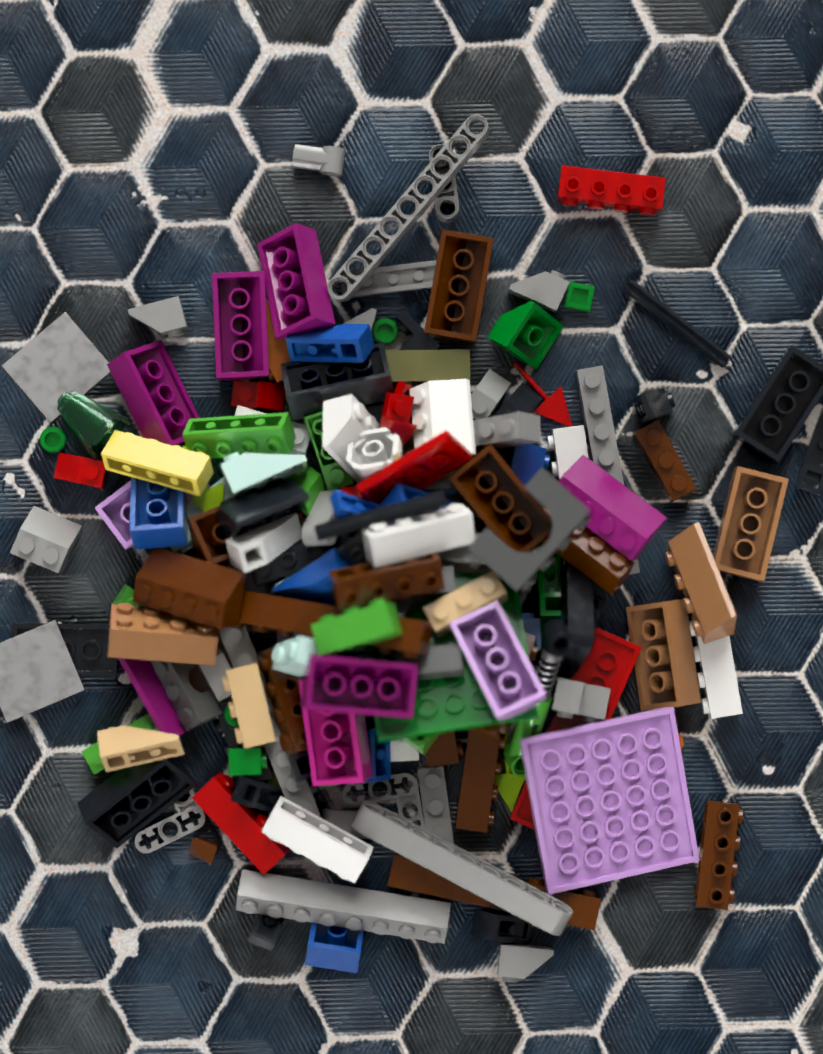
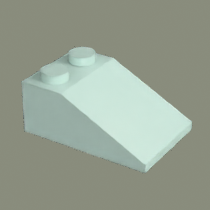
M236 452L224 458L225 462L220 464L233 497L238 499L243 497L245 492L258 487L260 490L268 486L267 484L275 479H284L306 469L307 459L305 455L244 453L239 455Z

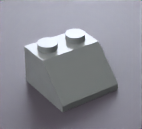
M33 506L18 532L10 553L56 573L63 574L82 525Z

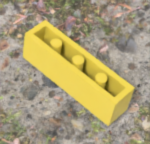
M115 430L101 452L105 469L108 471L201 496L214 473L210 456L202 452L189 451L177 445L171 446L160 443L155 439L135 436L129 432L124 433Z

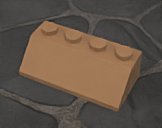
M697 522L668 541L665 558L668 566H673L676 572L674 581L677 589H682L685 595L683 604L686 612L693 615L694 622H692L695 635L697 637L701 636L703 643L706 644L733 635L737 615L700 523Z
M683 599L626 607L630 641L642 647L634 664L641 711L701 703L689 618L683 604Z

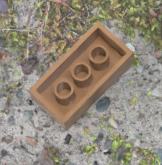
M739 466L733 469L713 552V558L719 572L758 582L765 580L788 485V478Z
M129 603L111 604L108 657L215 666L218 628L147 606H132Z

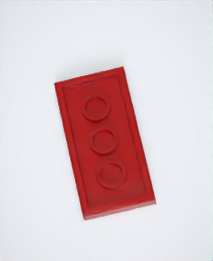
M445 430L356 485L359 492L367 499L380 504L396 483L422 490L467 463L473 457L470 450L448 430Z

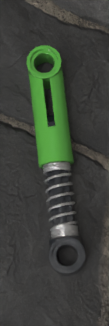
M559 619L548 621L541 629V635L544 640L541 655L543 660L539 661L541 666L537 667L539 672L535 674L546 693V697L536 705L538 719L518 721L511 742L503 750L504 758L515 776H525L519 738L541 734L552 701V685L555 683L554 679L557 677L556 673L559 671L560 661L564 655L572 651L575 644L574 638L566 624Z

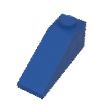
M342 324L294 334L285 338L291 362L363 363L374 348L370 324Z

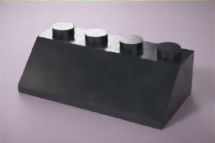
M383 342L374 344L373 350L363 363L287 362L280 364L292 421L304 419L305 416L323 411V401L352 394L363 405L384 402L386 392L394 393Z
M176 756L119 769L77 804L85 824L118 848L198 784Z

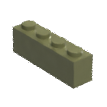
M470 349L385 350L393 384H398L401 381L413 387V384H423L428 381L470 380Z

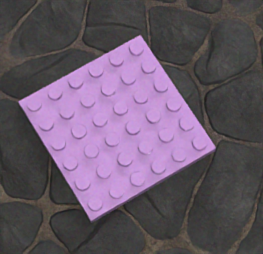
M664 707L519 738L544 884L548 895L700 861L674 707Z

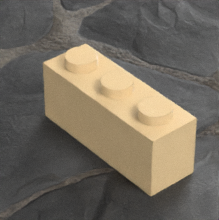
M492 570L423 607L429 623H433L432 629L437 638L452 631L449 625L450 622L497 600L502 604L508 601V596L496 572Z
M257 662L226 670L227 676H223L222 680L225 692L231 691L233 702H229L228 705L231 717H237L239 728L234 729L238 744L243 743L244 749L276 741Z

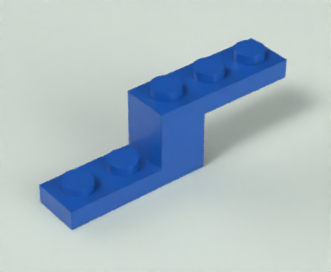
M396 483L380 504L337 490L332 493L330 500L334 515L343 518L431 493ZM446 499L447 505L445 507L434 510L445 509L448 505L458 502Z

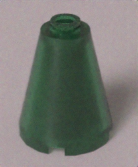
M76 391L64 392L57 401L58 412L89 455L95 460L102 459L99 455L113 432L117 430L126 433L127 431L124 430L125 424L130 425L129 419L124 415Z

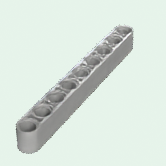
M474 114L466 119L332 277L327 289L333 299L338 302H346L354 296L483 144L490 133L485 117ZM474 123H482L484 130L480 134L471 133L470 128ZM457 143H465L467 150L463 154L453 152V148ZM440 163H448L450 165V170L444 175L436 172V168ZM423 183H431L433 190L427 195H422L419 192L420 186ZM406 203H413L416 206L414 213L411 215H405L402 212V208ZM389 223L398 224L399 228L396 234H386L385 229ZM373 243L381 244V251L377 255H370L368 252L369 246ZM362 263L364 264L363 273L358 276L353 275L351 272L353 265ZM346 283V293L337 296L334 292L336 285Z
M365 800L362 802L352 822V827L357 832L552 935L560 936L573 914L571 907L564 902L372 801Z

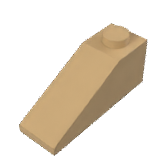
M129 726L110 727L97 731L100 758L106 772L184 755L179 735Z

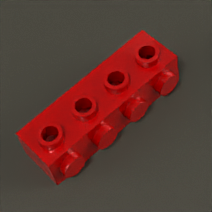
M562 165L557 201H562V205L576 207L578 203L588 204L590 209L602 210L604 206L614 207L616 212L629 213L630 209L640 210L642 215L655 216L656 212L660 213L662 210L666 178Z
M220 771L192 799L256 868L265 875L291 849L280 842L269 839L267 835L261 832L268 820L266 815L259 813L255 808L231 801L235 782L231 777Z

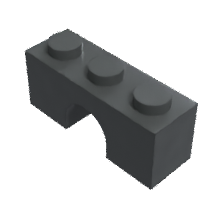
M151 661L155 673L158 675L185 731L200 726L223 713L212 690L198 692L189 682V672L198 667L199 664Z

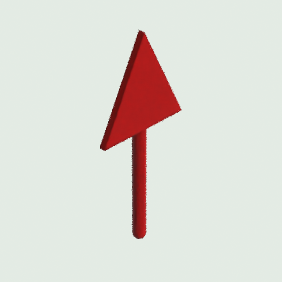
M516 361L513 362V366L544 399V402L533 412L572 427L562 387L560 386L548 397Z

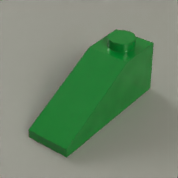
M556 552L552 556L554 559L553 563L544 572L541 569L537 572L538 611L541 629L550 620H561L560 555Z

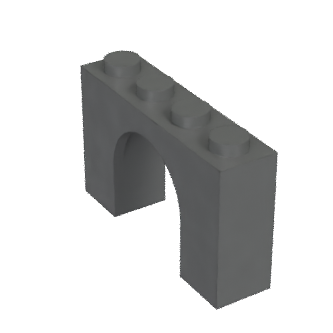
M543 467L524 488L551 515L552 533L546 544L533 552H517L509 548L491 530L486 528L469 546L479 558L518 593L521 589L526 592L536 581L533 576L540 569L544 572L553 563V554L558 549L564 551L573 539L570 536L574 531L578 529L581 532L591 521L588 517L591 511Z
M453 566L442 567L444 589L437 590L430 595H412L406 600H391L395 604L398 617L408 619L410 612L419 604L438 600L455 591L456 583ZM459 644L429 646L428 654H418V659L402 657V651L396 650V658L391 659L392 662L418 664L417 680L464 676L462 649Z

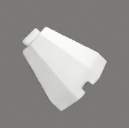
M386 427L363 431L359 435L360 440L356 443L353 440L348 444L346 461L349 468L365 480L402 457L401 439L395 433L392 435Z

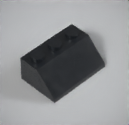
M278 478L268 483V487L259 490L256 487L245 492L242 498L235 500L234 497L222 501L215 515L226 538L230 539L296 512L299 514L309 500L308 493L292 478L284 481L282 478Z

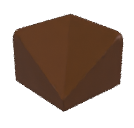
M196 836L192 839L189 855L207 861L212 865L219 845Z

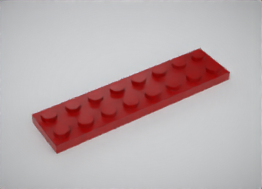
M596 627L592 649L570 680L611 688L605 720L611 719L642 647ZM556 711L548 732L591 722L583 721L584 716L573 714L572 719L557 716ZM525 782L509 819L535 830L527 782Z

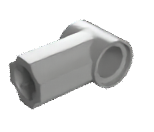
M295 144L292 167L319 171L323 175L340 177L343 173L346 150L335 146L319 148Z

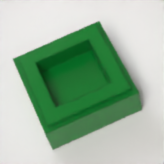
M569 281L564 308L590 313L595 286Z

